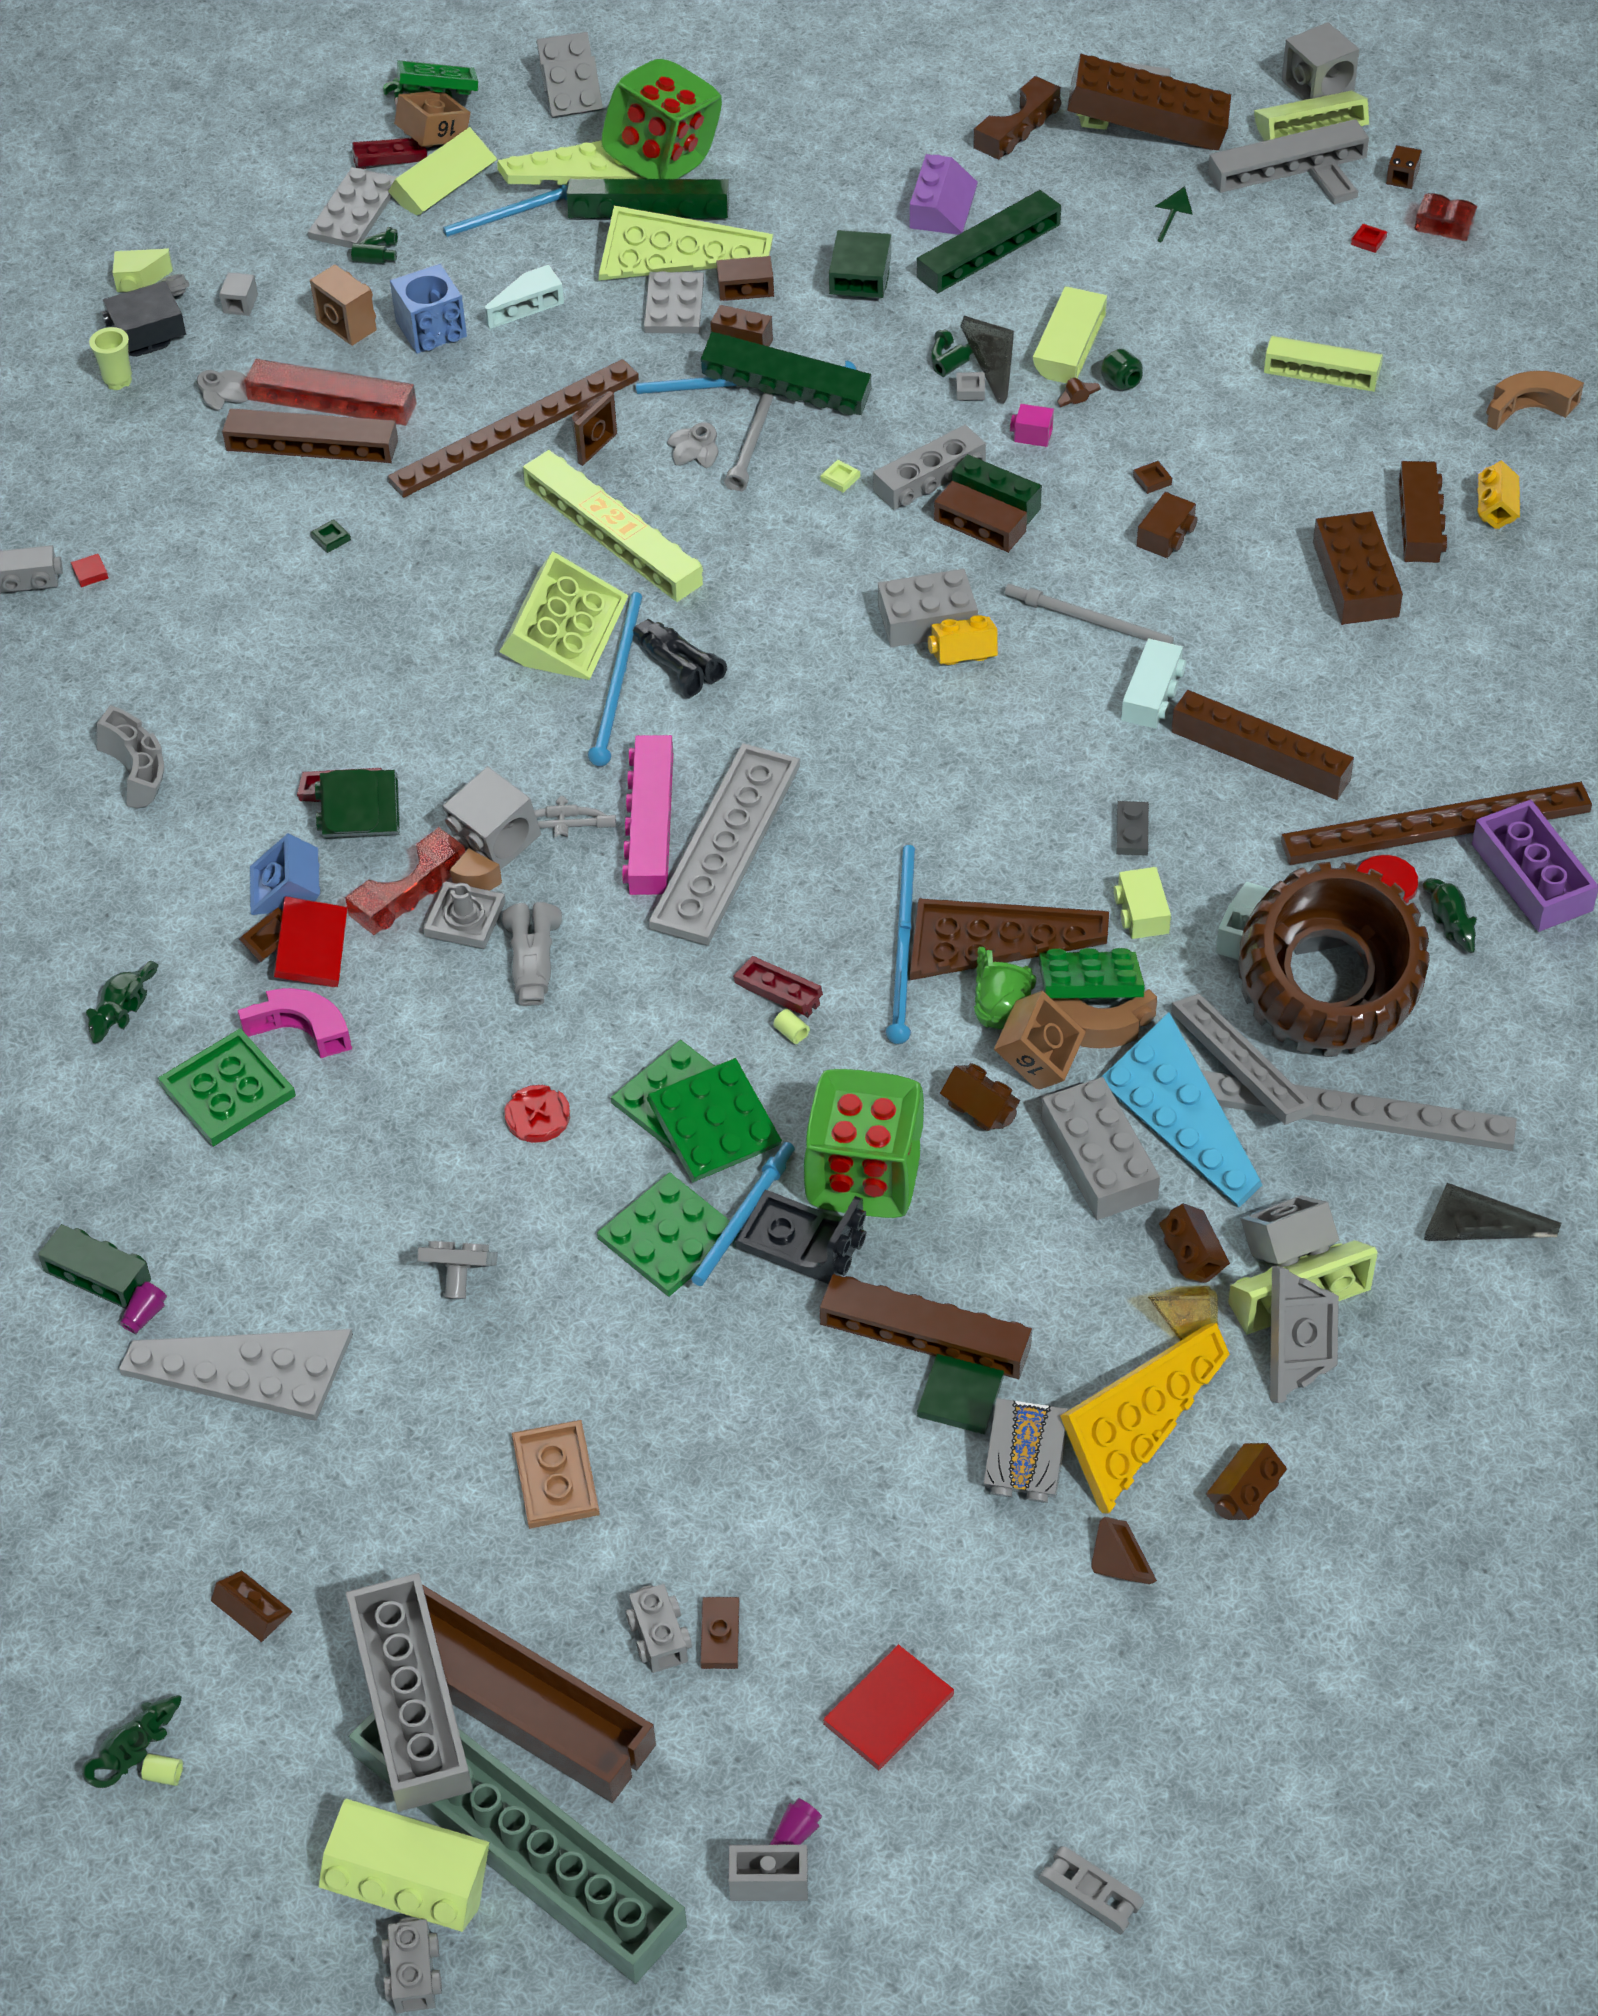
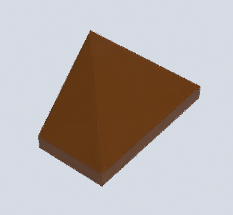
M279 907L239 938L260 962L277 950L282 910Z
M1109 1517L1102 1518L1099 1522L1091 1564L1094 1573L1144 1584L1155 1583L1157 1579L1128 1522Z

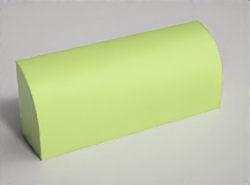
M1351 90L1254 110V117L1257 129L1264 141L1354 119L1361 126L1369 125L1368 98Z
M469 127L397 177L388 192L401 207L415 215H420L494 163L497 158Z
M1067 286L1064 287L1033 355V363L1043 377L1067 383L1071 378L1078 379L1105 318L1107 295Z
M1271 336L1266 351L1264 373L1375 392L1383 362V354Z

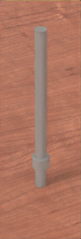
M1008 584L1005 589V595L1023 600L1026 605L1034 608L1041 606L1145 641L1149 638L1170 644L1174 642V637L1043 595V591L1034 588L1027 590Z

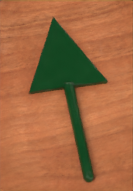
M1185 186L1155 206L1171 210L1157 241H1163L1176 211L1193 215Z

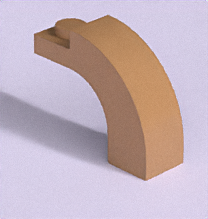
M1528 371L1507 377L1495 386L1493 400L1486 411V414L1489 415L1487 426L1497 430L1514 412L1528 407L1544 408L1566 418L1580 403L1584 383L1570 376L1550 371Z
M1150 989L1144 992V997H1134L1124 1004L1113 1008L1092 1007L1083 1003L1078 998H1051L1086 1031L1080 1045L1082 1047L1113 1048L1131 1043L1138 1039L1139 1025H1148L1156 1016L1157 996Z

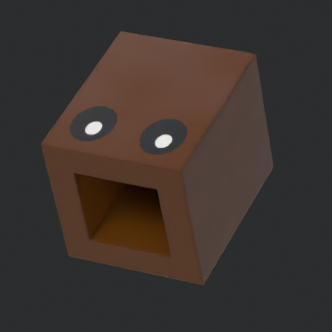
M1396 145L1388 165L1386 184L1412 189L1420 169L1422 150Z

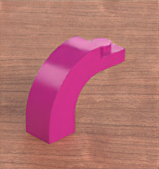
M295 988L274 989L266 991L267 1002L253 1004L238 1010L242 1030L248 1037L278 1028L292 1027L307 1032L314 1039L320 1058L352 1049L349 1031L343 1015L331 1001L317 993Z

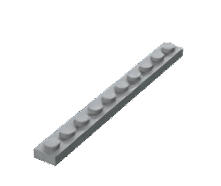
M1201 1070L1221 1107L1273 1114L1235 1075ZM1293 1084L1314 1104L1313 1114L1302 1118L1305 1120L1513 1151L1517 1118Z

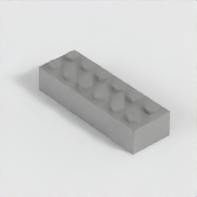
M419 1573L346 1592L397 1811L400 1812L473 1792Z

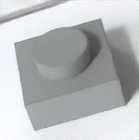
M985 372L957 373V400H985Z

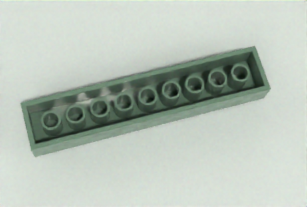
M373 1711L349 1735V1740L354 1757L391 1786ZM458 1728L473 1792L418 1806L417 1808L442 1828L490 1842L486 1864L633 1983L637 1984L687 1928L685 1907Z

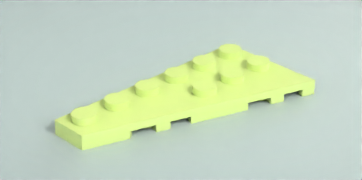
M602 141L586 142L580 145L560 147L528 155L512 156L498 160L497 169L507 184H541L543 180L557 181V185H567L569 179H645L611 157L603 149Z
M614 206L600 266L599 280L647 276L650 272H685L717 268L716 260L770 256L773 234Z

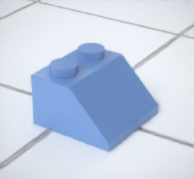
M287 833L250 866L251 914H268L277 907L282 910L285 896L316 901L320 895L318 848Z

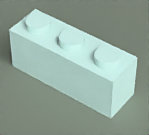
M1148 638L1123 699L1122 721L1157 729L1160 719L1165 720L1167 718L1170 706L1168 698L1174 699L1178 687L1176 678L1183 677L1186 667V660L1182 659L1183 646Z

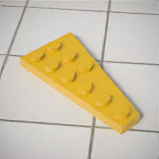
M1217 1323L1203 1326L1060 1415L1096 1504L1103 1514L1112 1511L1116 1505L1114 1501L1123 1490H1128L1134 1482L1132 1477L1142 1464L1150 1461L1177 1425L1176 1419L1183 1410H1188L1195 1401L1193 1399L1202 1385L1210 1382L1229 1357V1351Z

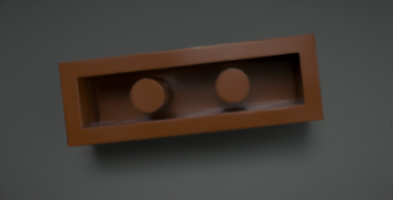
M952 481L934 501V521L1009 553L1026 533L1027 512Z

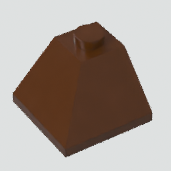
M611 391L589 401L572 416L578 464L582 466L617 435L614 393Z

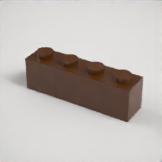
M1401 461L1398 482L1404 562L1439 563L1441 552H1446L1447 535H1442V532L1445 531L1446 518L1445 514H1440L1444 507V494H1439V491L1442 489V474H1437L1436 462Z

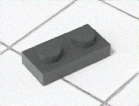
M1117 801L1116 855L1148 856L1149 802Z

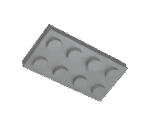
M351 167L309 229V239L352 248L353 243L361 242L366 238L391 200L392 195L388 190L397 177Z

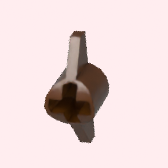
M1071 378L1066 384L1064 393L1057 401L1058 405L1061 408L1070 403L1078 404L1085 402L1090 394L1101 390V387L1098 383H1083L1077 378Z

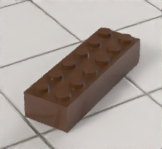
M1080 53L1071 79L1067 111L1205 149L1219 150L1228 129L1231 94Z

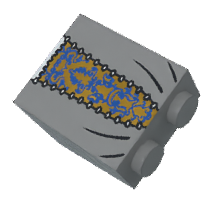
M996 1398L984 1477V1486L991 1488L990 1494L1012 1497L1013 1491L1027 1493V1500L1048 1503V1497L1056 1498L1067 1432L1060 1415L1067 1412L1068 1409Z

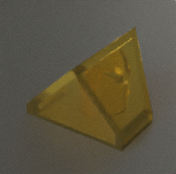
M1177 1286L1148 1297L1180 1341L1207 1324L1217 1323L1218 1325V1295L1213 1286Z

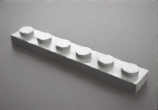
M1196 994L1172 1003L1171 1013L1284 1125L1313 1114L1314 1104L1203 996Z

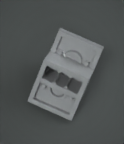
M588 32L537 39L544 91L548 95L551 117L603 109L595 56H591Z

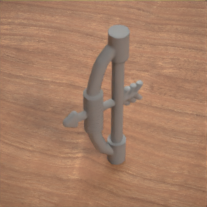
M560 796L556 800V804H559V806H546V808L534 810L536 818L544 816L547 818L559 817V820L537 821L539 828H555V838L559 835L568 837V827H616V815H606L600 810L578 807L576 804L565 805L568 803V800L564 796ZM577 815H587V816L597 817V818L566 819V820H565V817H571V816L574 817V816H577Z

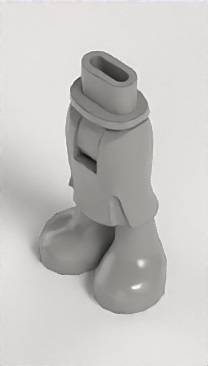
M524 903L514 904L508 907L502 915L504 928L513 934L510 944L513 948L512 977L515 984L514 989L516 994L519 995L520 1005H541L544 1003V994L548 992V984L551 977L550 947L552 939L550 938V931L558 929L561 925L562 912L558 907L549 903H534V934H528L530 909Z

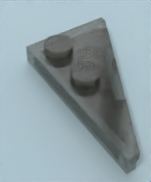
M964 315L960 327L982 371L985 372V378L997 402L1005 404L1009 391L1014 330Z
M1447 1183L1427 1227L1424 1240L1451 1241L1557 1237L1562 1223Z

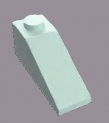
M546 265L522 274L485 306L488 328L491 329L564 304L562 283L551 267Z

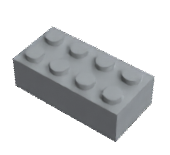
M1104 1077L1042 1097L1041 1120L1096 1221L1158 1199L1160 1176Z

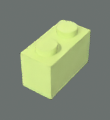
M1157 867L1119 872L1118 885L1114 886V898L1117 905L1122 904V926L1124 929L1129 928L1131 938L1136 939L1169 934L1171 913Z

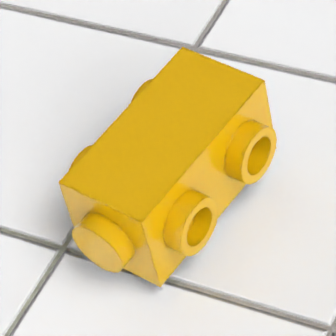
M1502 460L1486 467L1478 474L1477 512L1483 522H1488L1494 529H1500L1520 517L1519 475Z
M976 615L967 620L946 619L941 623L931 624L932 636H928V649L930 654H934L940 664L954 665L959 663V661H983L988 657L998 656V629L990 617Z

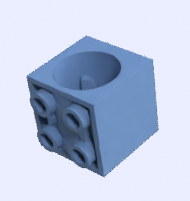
M441 263L390 280L395 320L416 354L467 337L462 295Z

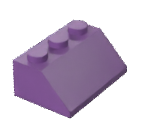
M937 154L925 155L910 202V229L957 235L964 231L978 182L952 157Z

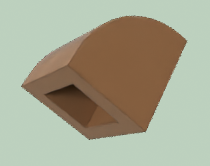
M469 848L450 869L452 883L455 884L466 883L470 887L490 891L502 883L499 864Z

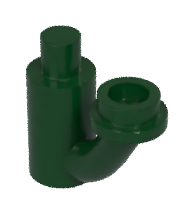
M387 227L386 232L367 237L359 243H353L351 250L352 262L385 265L386 261H396L397 251L387 250V247L397 245V229Z
M947 329L938 330L934 334L935 343L931 351L932 367L937 374L945 377L970 360V355L975 352V348L971 343L965 346L959 344L942 355V350L949 349L954 339Z

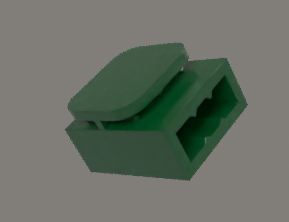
M837 230L829 269V294L883 298L890 273L889 266L892 255L891 234Z
M351 769L320 773V781L315 782L316 800H321V812L316 813L317 831H322V835L325 838L400 835L398 774L395 770L370 771L367 769Z

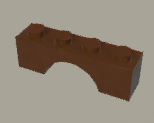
M1034 76L1020 88L1021 111L1009 116L989 115L974 128L973 148L998 160L1006 153L1010 154L1021 140H1026L1029 137L1030 132L1037 126L1041 127L1046 118L1052 113L1055 114L1059 111L1062 103L1060 99L1061 87L1038 76Z

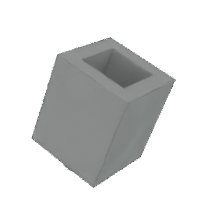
M228 272L220 291L223 313L250 316L258 296L254 275Z

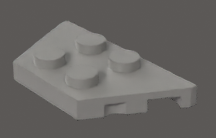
M1272 1266L1270 1400L1276 1403H1283L1287 1400L1286 1395L1297 1387L1305 1388L1314 1382L1318 1375L1325 1374L1337 1366L1339 1296L1279 1266Z

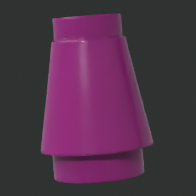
M145 1281L141 1287H136L119 1324L136 1335L139 1330L165 1307L163 1302L167 1295L157 1286Z
M797 1798L794 1804H788L769 1845H801L820 1827L818 1822L822 1815L809 1803Z

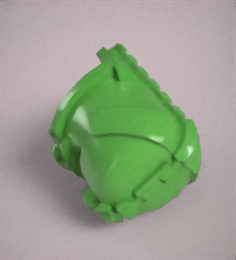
M978 947L975 1014L984 1027L1003 1029L1015 1002L1031 995V991L1036 986V976L1032 974V968L1026 965L1022 968L1010 963L993 962L992 950L986 951L985 947Z

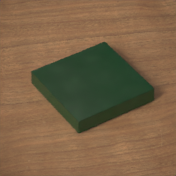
M937 1354L917 1409V1417L985 1435L1004 1379V1371Z

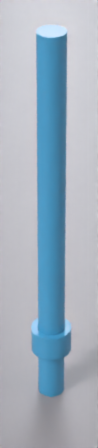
M569 182L567 185H560L559 189L444 226L443 231L448 237L563 198L567 200Z
M784 1142L776 1155L767 1160L762 1168L763 1174L691 1277L694 1284L702 1286L748 1220L765 1189L768 1190L773 1181L779 1180L786 1170L785 1164L795 1150L791 1143Z

